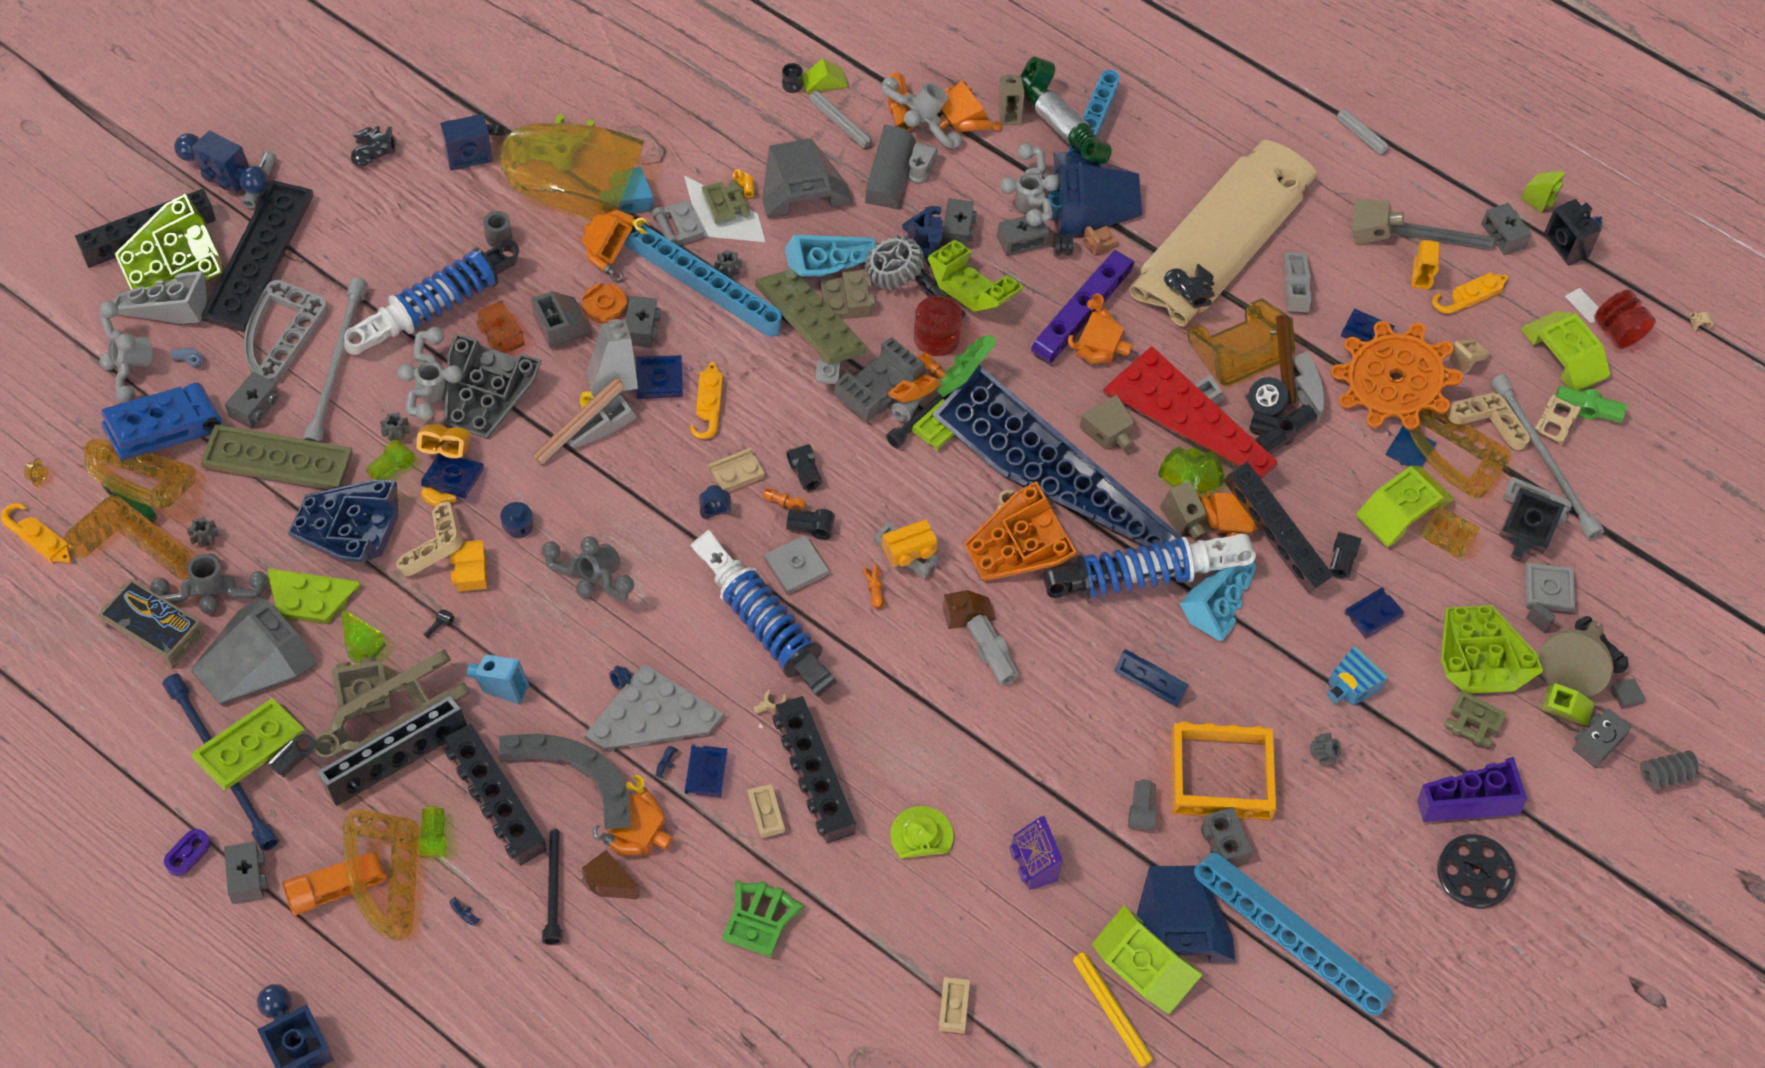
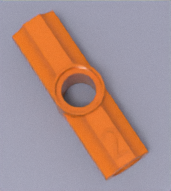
M894 72L888 76L898 81L899 87L896 92L903 96L910 94V92H907L904 75ZM888 97L889 111L893 114L895 126L907 131L914 129V127H909L904 122V116L907 111H910V107Z

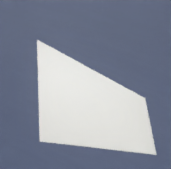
M684 175L692 208L703 230L704 237L765 242L758 214L750 209V216L746 218L742 217V214L737 211L735 212L736 219L715 224L702 194V187L704 185Z

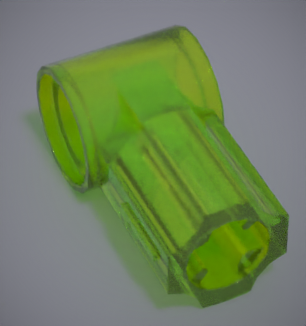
M392 440L385 447L384 453L366 467V472L372 480H385L398 469L404 470L413 463L415 454L400 440Z
M428 806L422 809L421 835L418 837L419 858L446 857L447 844L446 834H444V808Z

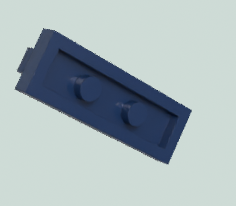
M1127 649L1122 652L1114 669V672L1176 707L1181 703L1189 686L1186 682Z

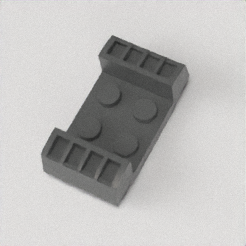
M891 337L881 344L880 356L853 377L848 372L836 382L833 395L867 422L876 414H881L896 401V399L889 397L887 393L902 380L912 383L922 373H926L925 363Z

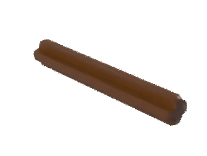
M1282 314L1276 316L1281 381L1289 392L1288 404L1296 403L1289 316Z

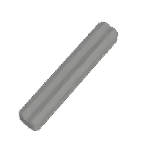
M1346 109L1338 113L1337 119L1376 152L1382 155L1388 150L1389 145Z

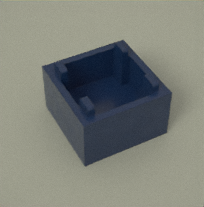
M483 114L440 123L444 150L450 171L493 162L489 132Z

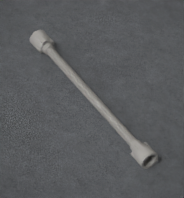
M352 278L350 280L346 296L349 297V303L315 417L311 424L308 423L303 436L304 440L322 443L325 433L323 419L345 349V333L351 328L356 307L360 301H364L368 283L361 278Z
M1501 374L1495 377L1490 385L1495 393L1501 395L1508 402L1512 411L1529 433L1530 440L1579 515V524L1588 540L1598 538L1604 533L1603 527L1593 514L1590 515L1584 509L1564 474H1562L1555 460H1553L1552 455L1517 402L1514 395L1515 391L1507 375Z

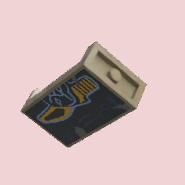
M132 579L119 589L117 595L110 603L104 605L99 614L103 626L106 628L112 626L163 658L165 665L172 669L205 633L198 619Z

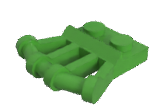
M992 335L981 337L975 343L967 346L966 351L962 355L958 354L954 358L955 365L946 370L945 375L940 380L942 385L937 392L942 397H945L967 382L981 361L995 346V338Z
M735 881V908L723 934L722 941L771 958L783 928L802 912L805 905L800 901L796 902L784 892L783 888L777 887L775 889L767 886L766 882L741 883V881ZM741 893H755L748 912L741 910ZM763 896L772 898L765 918L755 915ZM781 902L789 910L777 922L772 921L776 909Z

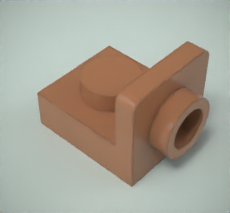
M1088 226L1085 228L1083 237L1085 247L1090 249L1094 256L1117 247L1118 240L1107 226L1095 231Z

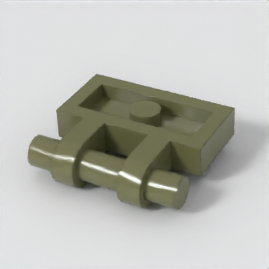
M732 180L729 183L730 187L726 188L723 182L702 187V194L715 224L736 219L735 212L737 211L744 218L750 216L749 203L744 199L743 189L736 180ZM730 197L734 198L736 201L731 202Z
M1461 691L1450 713L1459 719L1456 722L1447 718L1444 726L1453 730V734L1457 736L1461 734L1473 740V744L1477 746L1481 744L1489 749L1493 740L1484 735L1488 732L1495 736L1507 713ZM1465 722L1478 727V732L1464 726Z

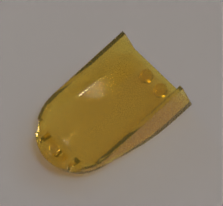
M531 123L517 128L505 139L501 148L500 167L507 177L508 183L519 193L593 220L597 214L605 215L613 210H618L635 164H639L644 140L608 128L591 125Z

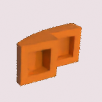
M922 373L912 383L902 380L887 394L889 397L901 402H909L931 393L940 384L937 378Z

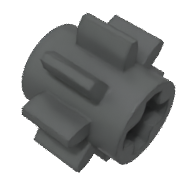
M726 250L721 254H717V260L714 261L715 269H719V272L728 278L733 277L735 274H740L739 268L742 267V259H738L737 252L734 253Z
M399 412L397 414H387L385 421H380L382 436H388L390 442L403 441L405 434L410 433L408 418L402 419Z
M205 517L192 520L191 528H187L191 544L198 543L201 548L210 544L213 545L214 537L219 536L214 520L208 521Z
M1331 733L1315 736V740L1310 744L1311 756L1314 759H1320L1321 765L1331 764L1333 761H1336V757H1339L1341 754L1339 740L1331 739Z

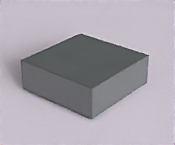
M1536 602L1531 607L1526 619L1546 633L1556 615Z
M1635 678L1613 684L1611 687L1621 709L1643 703L1646 699Z

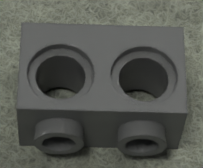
M1234 807L1205 815L1201 826V833L1204 840H1208L1210 844V853L1221 855L1234 866L1249 862L1252 849ZM1215 826H1221L1225 831H1220ZM1224 848H1231L1235 853H1228Z

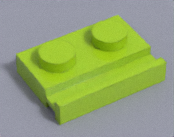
M944 399L912 427V432L928 445L931 444L935 447L934 450L936 451L954 436L949 429L933 416L935 411L944 403Z

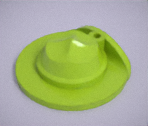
M915 806L904 810L896 817L891 826L890 840L899 858L950 853L953 843V829L947 817L940 811L927 806Z

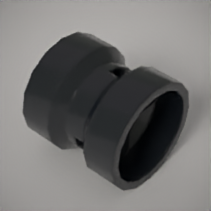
M796 63L786 64L782 69V88L789 93L799 92L803 87V69Z

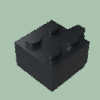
M1577 199L1564 203L1553 210L1543 234L1568 266L1590 256L1601 232L1598 223L1590 216L1591 206L1587 202L1581 205Z
M1520 487L1516 492L1499 533L1500 536L1510 539V543L1515 545L1511 557L1520 560L1525 549L1528 551L1534 549L1543 553L1551 541L1565 505Z

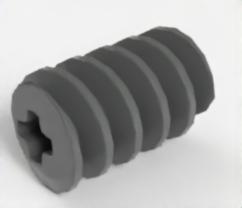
M1690 750L1684 753L1679 752L1675 755H1667L1666 757H1658L1657 759H1649V761H1642L1640 764L1642 777L1653 791L1658 790L1659 785L1661 788H1667L1668 783L1671 786H1676L1677 781L1680 784H1684L1686 779L1689 782L1694 781L1699 767L1696 755Z

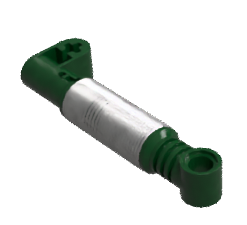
M1039 57L1030 58L1020 75L1022 77L1024 97L1034 105L1037 114L1069 145L1081 151L1084 159L1100 164L1106 163L1112 153L1110 144L1101 141L1092 132L1091 126L1057 93L1047 89L1055 74L1056 68L1054 63Z

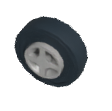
M1264 377L1254 382L1250 387L1248 402L1253 412L1258 411L1276 417L1283 413L1288 406L1289 392L1285 384L1279 379Z

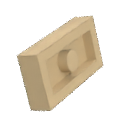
M772 784L748 789L747 795L760 838L785 833V827Z
M944 977L938 1031L965 1034L970 980Z

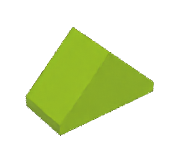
M824 58L803 74L802 77L807 94H811L814 91L823 92L848 87L843 69Z

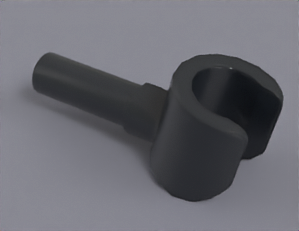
M444 609L440 610L434 624L423 635L428 638L441 624L449 627L455 618L453 613Z

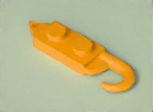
M1489 272L1456 287L1451 296L1453 304L1448 306L1440 305L1438 298L1441 297V294L1438 293L1433 297L1432 305L1442 314H1451L1463 308L1467 309L1502 293L1508 275H1497Z
M713 361L703 372L700 371L696 414L700 419L709 421V428L706 432L701 433L696 431L694 425H691L690 431L698 439H709L716 434L718 429L723 373L719 372Z
M13 503L2 510V523L51 564L54 562L72 563L68 551L70 548L68 543L38 519L28 517L16 523L10 518L11 511L14 509L26 510L27 507L25 505Z

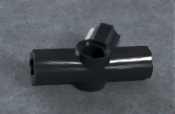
M1303 404L1288 416H1281L1279 418L1255 411L1249 430L1262 434L1255 441L1271 454L1282 445L1291 444L1296 435L1317 421L1318 416L1309 404Z

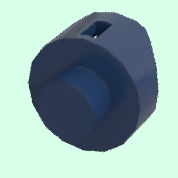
M718 485L707 487L706 491L699 496L700 516L703 519H708L715 515L731 514L730 494Z
M513 502L502 509L500 514L501 524L510 536L518 539L530 534L533 528V515L528 505L522 502Z

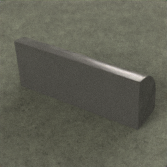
M884 124L866 187L865 203L899 210L910 171L909 160L916 144L915 137L909 131Z

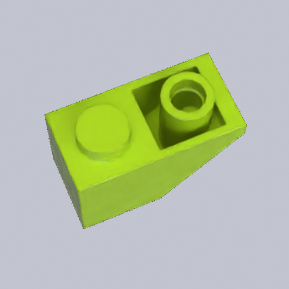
M1563 171L1538 173L1526 185L1521 200L1541 213L1548 206L1550 208L1553 207L1558 200L1556 194L1564 186L1562 180L1565 173Z
M1554 683L1547 687L1540 710L1588 726L1595 703L1576 690Z

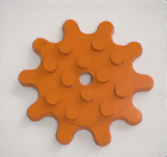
M1379 321L1374 325L1375 337L1371 341L1363 342L1356 337H1349L1344 341V348L1352 355V360L1348 364L1334 365L1330 371L1331 376L1335 380L1344 381L1350 385L1349 390L1340 396L1339 404L1346 410L1357 406L1366 407L1369 411L1366 422L1371 428H1379L1385 419L1397 417L1402 421L1403 426L1407 430H1415L1420 423L1418 417L1420 411L1430 409L1438 414H1444L1449 410L1450 402L1442 396L1441 389L1447 386L1459 385L1463 380V374L1459 370L1448 369L1443 365V360L1450 356L1454 350L1453 344L1449 341H1441L1434 345L1426 343L1424 341L1426 333L1424 324L1413 323L1406 333L1396 334L1391 330L1389 323ZM1400 373L1403 377L1393 381L1390 375Z

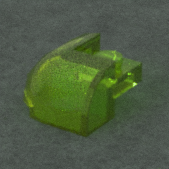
M1178 446L1165 457L1158 472V476L1173 487L1190 480L1198 493L1210 491L1222 486L1224 483V471L1218 457L1212 451L1203 454L1195 448L1185 451Z

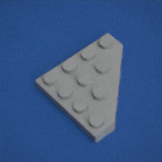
M643 664L630 679V684L625 685L585 733L584 738L603 752L615 751V748L649 746L653 742L664 741L668 743L698 735L699 737L710 736L723 720L724 713L648 665Z

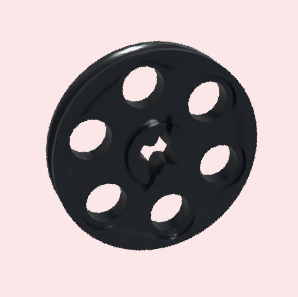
M1467 834L1453 839L1445 846L1438 859L1437 875L1441 886L1453 900L1467 907L1483 909L1493 907L1507 897L1514 885L1515 867L1509 853L1498 842L1486 836ZM1456 846H1465L1469 854L1465 856L1460 855L1456 851ZM1489 847L1494 852V856H1484L1481 848ZM1444 865H1454L1457 868V874L1447 873ZM1475 867L1480 869L1477 875L1472 873ZM1503 868L1506 870L1508 877L1504 879L1499 878L1495 874V869ZM1458 886H1468L1471 890V895H1462L1458 890ZM1491 887L1496 891L1497 896L1489 898L1484 894L1483 889Z

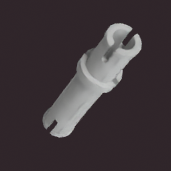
M264 151L258 164L259 167L265 170L268 176L277 159L276 155L271 151ZM246 192L242 199V205L249 209L255 208L257 200L263 192L259 194Z

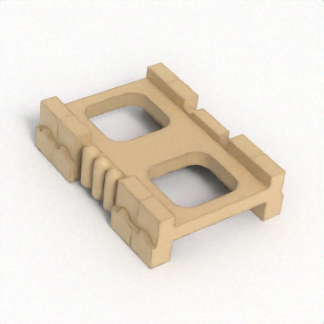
M1552 395L1544 409L1545 411L1535 426L1536 432L1558 442V445L1562 446L1568 436L1569 428L1575 422L1581 407H1576ZM1557 404L1570 408V413L1567 417L1564 418L1554 413V408ZM1548 422L1560 426L1561 430L1557 436L1544 431Z

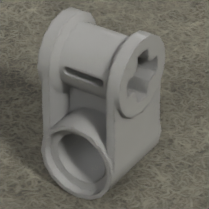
M916 142L909 160L911 168L908 177L911 182L920 184L927 180L931 168L935 164L938 147Z

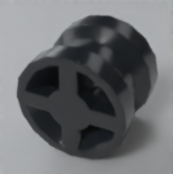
M1054 234V256H1059L1060 254L1073 255L1072 234H1067L1066 236Z

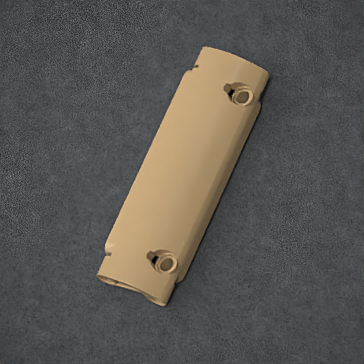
M1262 140L1248 156H1241L1144 263L1141 275L1129 288L1130 295L1139 302L1166 307L1175 324L1181 327L1186 326L1197 313L1205 311L1209 306L1193 308L1191 303L1184 299L1178 290H1172L1170 287H1167L1164 282L1165 274L1171 269L1179 268L1184 270L1189 278L1195 277L1196 266L1200 264L1214 276L1213 282L1215 285L1211 287L1215 296L1209 298L1213 303L1302 201V192L1317 176L1316 169L1290 148L1273 141ZM1280 176L1283 177L1282 180L1279 182L1278 178Z

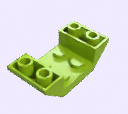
M955 239L928 257L939 288L974 312L998 307L1024 288V286L1008 275L994 283L978 273L974 268L968 266L972 251Z
M1555 311L1521 327L1520 330L1533 345L1544 341L1563 364L1565 369L1560 378L1568 388L1582 391L1610 377L1611 374L1603 344L1577 313Z
M1410 466L1377 489L1355 516L1388 548L1405 535L1409 525L1433 508L1438 512L1452 502L1454 497L1423 467Z
M1123 905L1091 945L1104 962L1144 998L1166 1013L1171 1014L1203 974L1187 959L1179 957L1143 925L1144 921L1126 905Z

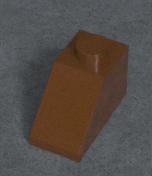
M969 590L944 594L943 612L948 629L967 626V623L978 615H986L989 621L995 620L989 597Z
M607 850L582 867L583 878L581 880L584 886L590 892L594 890L599 897L636 899L639 897L638 885Z

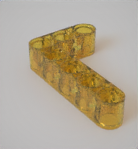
M110 496L104 499L65 534V541L71 554L76 558H83L93 552L114 532L118 531L176 578L183 580L190 578L187 570L188 564L192 560L190 553L118 496Z

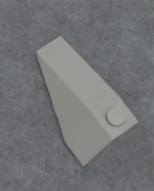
M203 271L181 273L175 276V280L164 282L162 279L156 281V285L147 289L141 286L116 294L113 302L119 308L118 315L177 324L200 322L201 315L207 305L205 274Z

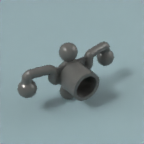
M588 536L581 541L580 547L583 553L572 556L569 566L555 561L561 552L560 546L556 542L549 541L543 545L542 555L546 558V565L549 569L568 576L578 574L582 578L576 586L577 594L581 598H590L594 594L595 587L592 582L602 585L606 594L620 602L626 601L629 593L634 589V580L628 575H622L616 580V588L611 585V574L619 569L620 558L614 547L609 544L599 545V541L595 537Z
M210 553L198 555L189 562L187 570L190 578L183 581L181 592L167 594L170 584L166 579L160 577L151 582L150 590L171 604L186 601L193 595H200L202 598L199 601V609L204 614H212L218 609V600L214 597L217 594L227 593L231 598L255 599L263 594V589L267 586L269 579L263 571H256L249 578V584L254 589H235L236 583L233 577L223 575L220 559L215 554Z

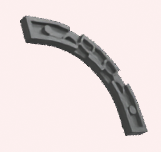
M545 734L499 736L500 761L541 759L555 762L563 760L571 763L572 768L578 770L586 777L590 776L595 782V787L598 789L603 801L605 829L631 827L629 797L625 782L616 767L601 753L583 743L560 736Z

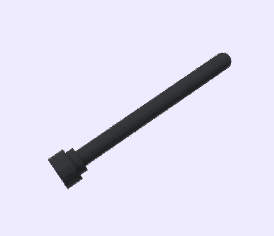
M953 391L945 397L939 394L901 428H893L886 434L888 443L896 449L901 447L906 442L907 434L912 431V427L942 399L946 400Z
M557 828L551 829L549 836L547 924L542 930V943L546 945H559L563 942V930L560 929L558 924L560 831Z

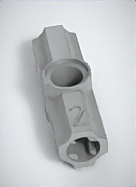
M986 615L973 617L967 623V628L977 644L980 659L984 664L989 665L999 685L1006 686L1011 684L1018 678L1019 673L1008 655V648L1004 639L1001 636H997Z

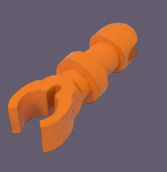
M923 352L922 356L918 355L917 358L925 363L926 370H930L929 373L932 376L936 375L941 380L945 375V371L941 369L942 366L939 363L935 364L932 357Z
M766 488L762 493V497L765 500L777 502L783 508L787 506L789 509L806 510L804 505L807 501L802 498H790L789 494L783 493L782 495L772 488Z
M873 563L874 571L872 575L870 574L871 570L864 567V575L869 581L868 590L872 594L871 604L876 609H881L885 603L884 596L881 595L882 583L879 582L881 570Z

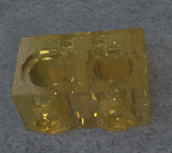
M1438 505L1425 525L1421 537L1430 544L1437 545L1446 550L1450 555L1463 559L1474 542L1480 527Z

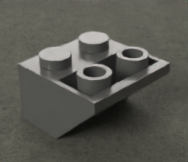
M551 291L531 298L533 316L549 348L592 334V330L575 297Z

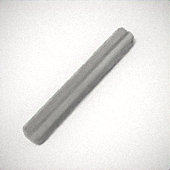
M814 91L810 94V101L862 148H867L871 145L872 139L819 91Z

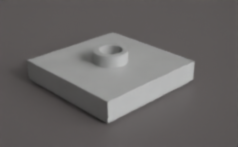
M806 535L764 554V560L787 595L829 575V570Z
M1526 563L1524 567L1525 607L1531 608L1538 602L1548 610L1573 613L1575 610L1574 568Z

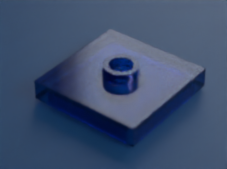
M682 355L636 357L637 399L683 397Z
M439 453L421 479V486L430 487L434 490L466 499L483 472L484 464L463 457L449 458Z

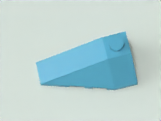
M794 235L786 245L785 252L788 267L800 276L821 277L866 263L865 258L869 257L868 251L874 250L876 242L875 238Z
M1254 561L1246 566L1215 570L1195 586L1180 603L1189 623L1218 641L1223 640L1236 622L1234 618L1237 609H1241L1243 602L1240 599L1243 591L1249 588L1256 569Z

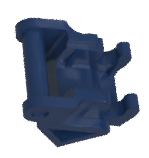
M940 206L925 207V210L902 224V229L908 233V238L913 239L920 246L928 266H931L928 260L929 255L941 248L943 220H941V217L932 216L933 214H941Z

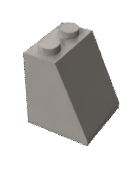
M614 319L602 324L586 372L592 396H596L614 378H618L625 387L622 391L638 389L632 341L625 320Z

